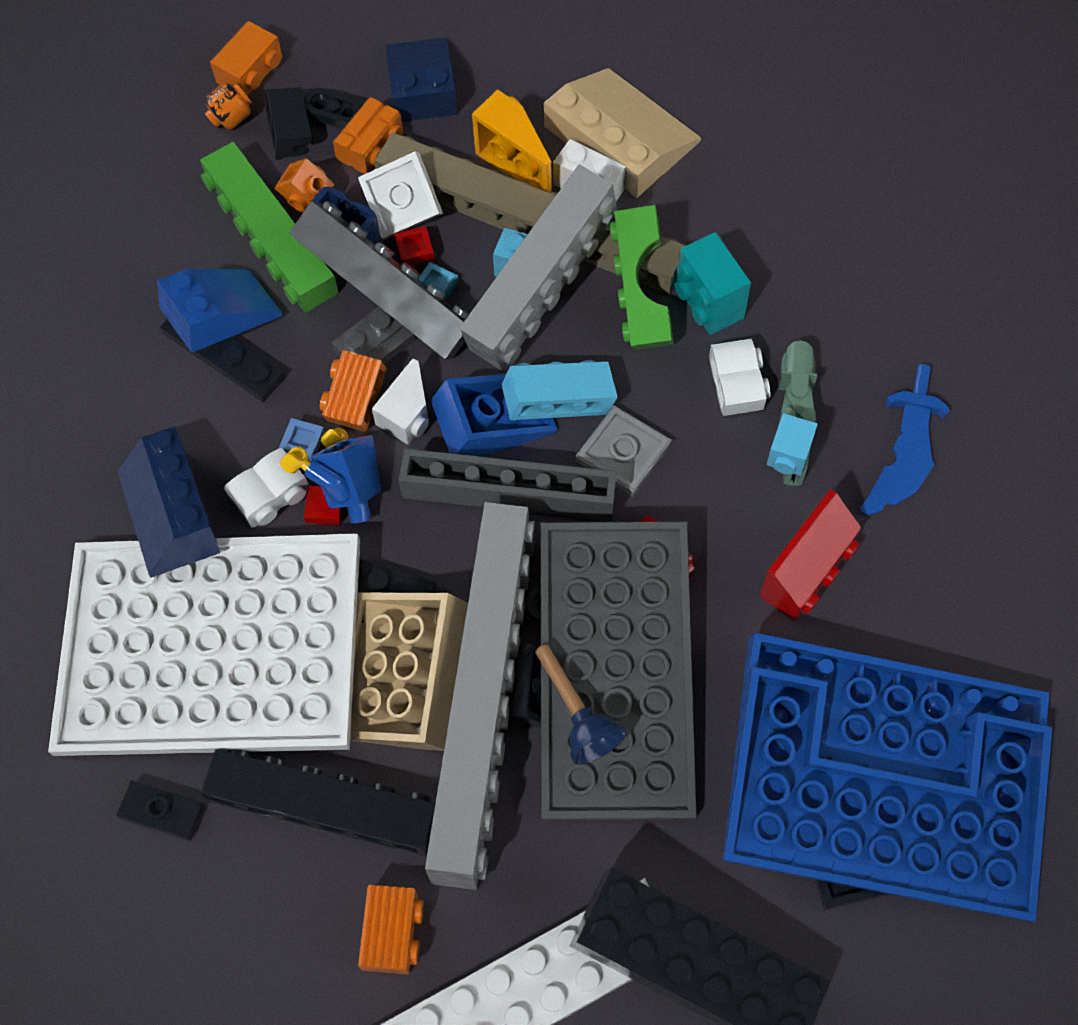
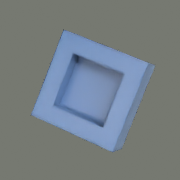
M291 418L279 448H283L287 454L294 447H302L308 454V461L312 462L311 456L318 453L322 443L321 437L325 434L324 427Z

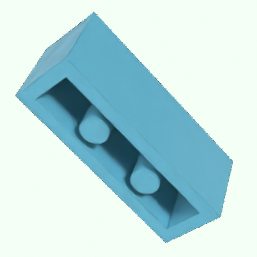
M586 360L580 363L563 364L562 362H551L544 365L520 363L509 367L502 383L510 420L607 415L617 399L608 362Z

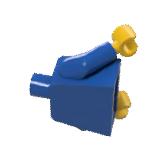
M329 429L321 437V442L326 449L312 455V462L308 461V454L302 447L292 448L280 460V466L286 472L294 474L301 468L305 471L304 475L320 485L330 508L347 507L351 523H360L372 518L367 500L380 493L382 488L372 435L348 439L349 436L344 429Z

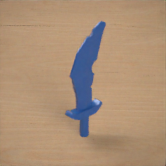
M920 364L917 366L913 392L901 391L887 397L885 404L888 408L894 406L903 408L900 427L902 434L898 436L892 449L896 460L892 465L885 466L869 497L860 507L859 512L862 515L869 516L881 512L885 505L895 506L915 494L935 466L931 456L928 428L930 414L938 415L944 419L947 417L950 409L937 397L927 395L931 367L928 365Z

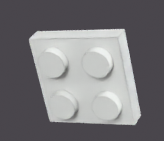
M414 151L358 177L368 205L377 216L382 239H388L394 236V233L406 231L443 214L419 152Z

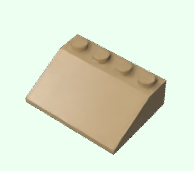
M609 68L565 84L544 102V127L566 144L571 139L626 166L625 190L636 199L701 141L699 135Z
M358 593L350 740L413 749L444 751L468 607L467 602L449 593Z

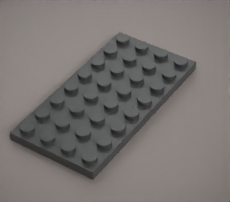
M687 522L541 523V646L548 645L586 708H591L594 714L600 713L611 717L616 723L623 724L627 731L624 740L608 754L587 764H574L570 757L572 750L569 740L571 730L574 727L571 721L573 715L541 663V819L695 820L696 791Z

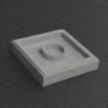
M614 405L576 454L575 462L585 468L617 471L616 487L633 497L669 449L672 440Z

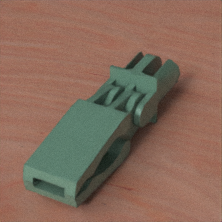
M802 340L794 341L790 344L782 357L781 380L778 390H785L779 423L783 413L814 423L816 420L812 397L817 379V374H815V357L813 356V348ZM810 449L801 476L796 475L793 484L792 474H782L783 484L789 486L802 485L807 471Z

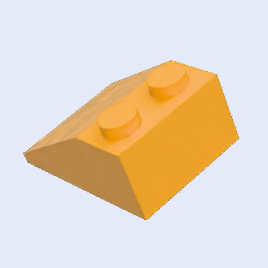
M497 89L472 113L475 154L509 178L525 181L535 188L552 192L551 160L523 106L514 97L507 96Z

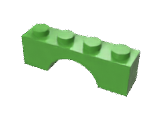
M650 205L614 211L615 221L610 222L612 242H618L620 254L614 255L616 275H622L624 287L618 289L620 308H626L628 319L627 322H622L624 341L630 342L634 350L674 345L669 308L648 299L643 294L639 283V273L643 261L653 250L662 245L656 206Z

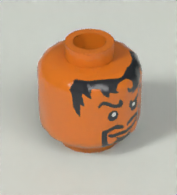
M223 82L206 96L205 104L209 110L204 114L216 128L223 125L226 129L233 130L250 116L251 108L249 105L253 102L237 83L231 85L228 82Z

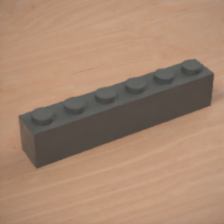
M311 201L289 235L444 359L454 358L466 343L459 328L470 313L458 304L454 307L444 300L446 294L435 285L430 283L426 286L418 279L420 273L407 263L400 265L392 259L394 253L380 242H377L376 245L366 238L368 232L353 221L348 224L340 217L342 211L328 201H325L324 204Z
M404 449L398 481L402 498L476 507H484V502L528 507V512L612 521L617 471Z

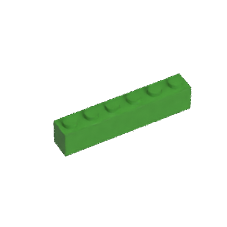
M234 142L200 159L204 173L200 176L206 188L210 192L216 191L219 195L216 197L218 203L226 214L229 212L235 217L233 222L242 236L246 234L251 239L249 243L255 255L259 259L262 257L268 262L266 267L270 275L276 282L281 280L285 285L283 287L284 293L292 305L298 303L304 313L339 294L335 277L327 265L289 235L295 225L294 221Z

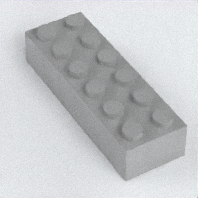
M578 164L459 328L470 351L501 371L504 370L507 364L512 365L517 360L521 352L520 346L527 337L531 338L540 327V318L546 310L551 311L560 298L559 292L566 283L570 284L573 282L579 272L581 261L585 256L590 257L594 253L599 243L598 238L604 230H610V222L615 221L614 211H617L612 183Z

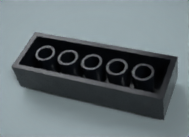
M612 867L603 873L569 945L719 1025H814L831 982Z

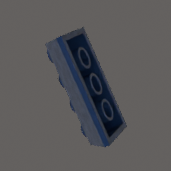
M176 426L141 437L117 472L150 578L217 555L220 553Z

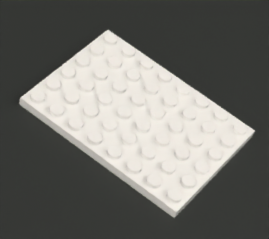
M329 534L216 538L220 550L219 554L152 578L148 574L139 541L75 543L48 752L53 756L213 753L215 749L225 752L232 749H242L247 752L349 750L360 556L359 535Z

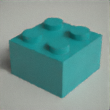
M714 232L680 248L677 279L674 286L679 298L682 301L686 300L691 307L696 323L699 326L703 325L708 334L712 335L744 319L751 282L717 233Z

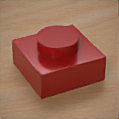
M426 226L394 233L402 264L407 263L412 266L435 260Z
M308 486L304 511L305 523L340 526L343 507L330 508L320 486Z

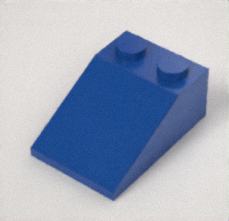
M185 269L157 280L159 307L191 353L282 317L280 309L249 269Z
M506 374L446 379L430 400L450 454L484 457L553 435L558 430L553 418L510 420L502 388Z

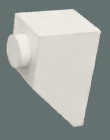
M415 359L409 362L372 408L375 425L407 445L411 443L415 436L420 437L425 432L429 423L419 362Z

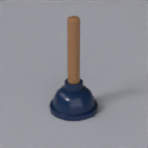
M548 645L538 647L536 655L573 715L571 721L574 727L569 736L572 750L570 757L573 763L577 765L587 764L611 752L627 735L624 725L616 723L614 719L605 714H594L591 708H586Z

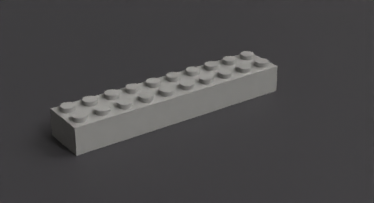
M484 502L425 865L426 873L430 883L433 885L477 890L479 879H486L489 857L486 856L487 848L483 847L484 841H491L493 835V810L489 809L490 803H497L500 780H498V770H495L496 765L502 766L504 760L505 743H503L504 733H501V729H508L510 719L509 696H506V693L513 694L516 672L514 671L515 660L512 658H518L521 642L519 630L520 624L524 622L526 602H524L525 590L529 589L531 569L529 568V563L535 549V521H529L528 507Z

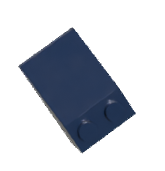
M446 37L387 44L386 54L393 108L401 114V121L457 115L455 86Z

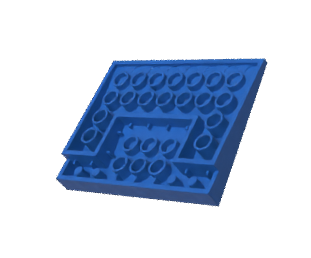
M754 633L748 639L722 861L1027 922H1036L1052 727L1047 726L1049 692Z

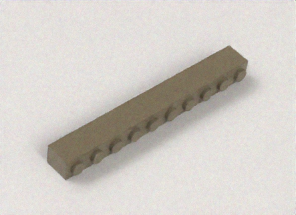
M393 132L374 161L375 168L377 169L414 151L419 152L440 205L500 229L507 228L524 234H528L557 195L554 192H546L535 188L528 182L517 181L504 176L497 170H489L478 166L466 158L460 159L447 154L440 148L421 144L409 136L403 137ZM604 230L598 238L599 243L594 253L590 257L585 256L582 261L616 274L614 255H620L618 242H612L611 231ZM661 236L662 245L653 250L642 263L639 283L670 295L677 279L680 248L686 245L681 244L676 239Z

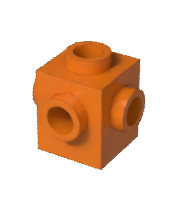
M305 158L289 164L274 189L287 200L291 208L303 214L323 187L332 188L334 183L326 177L323 169Z

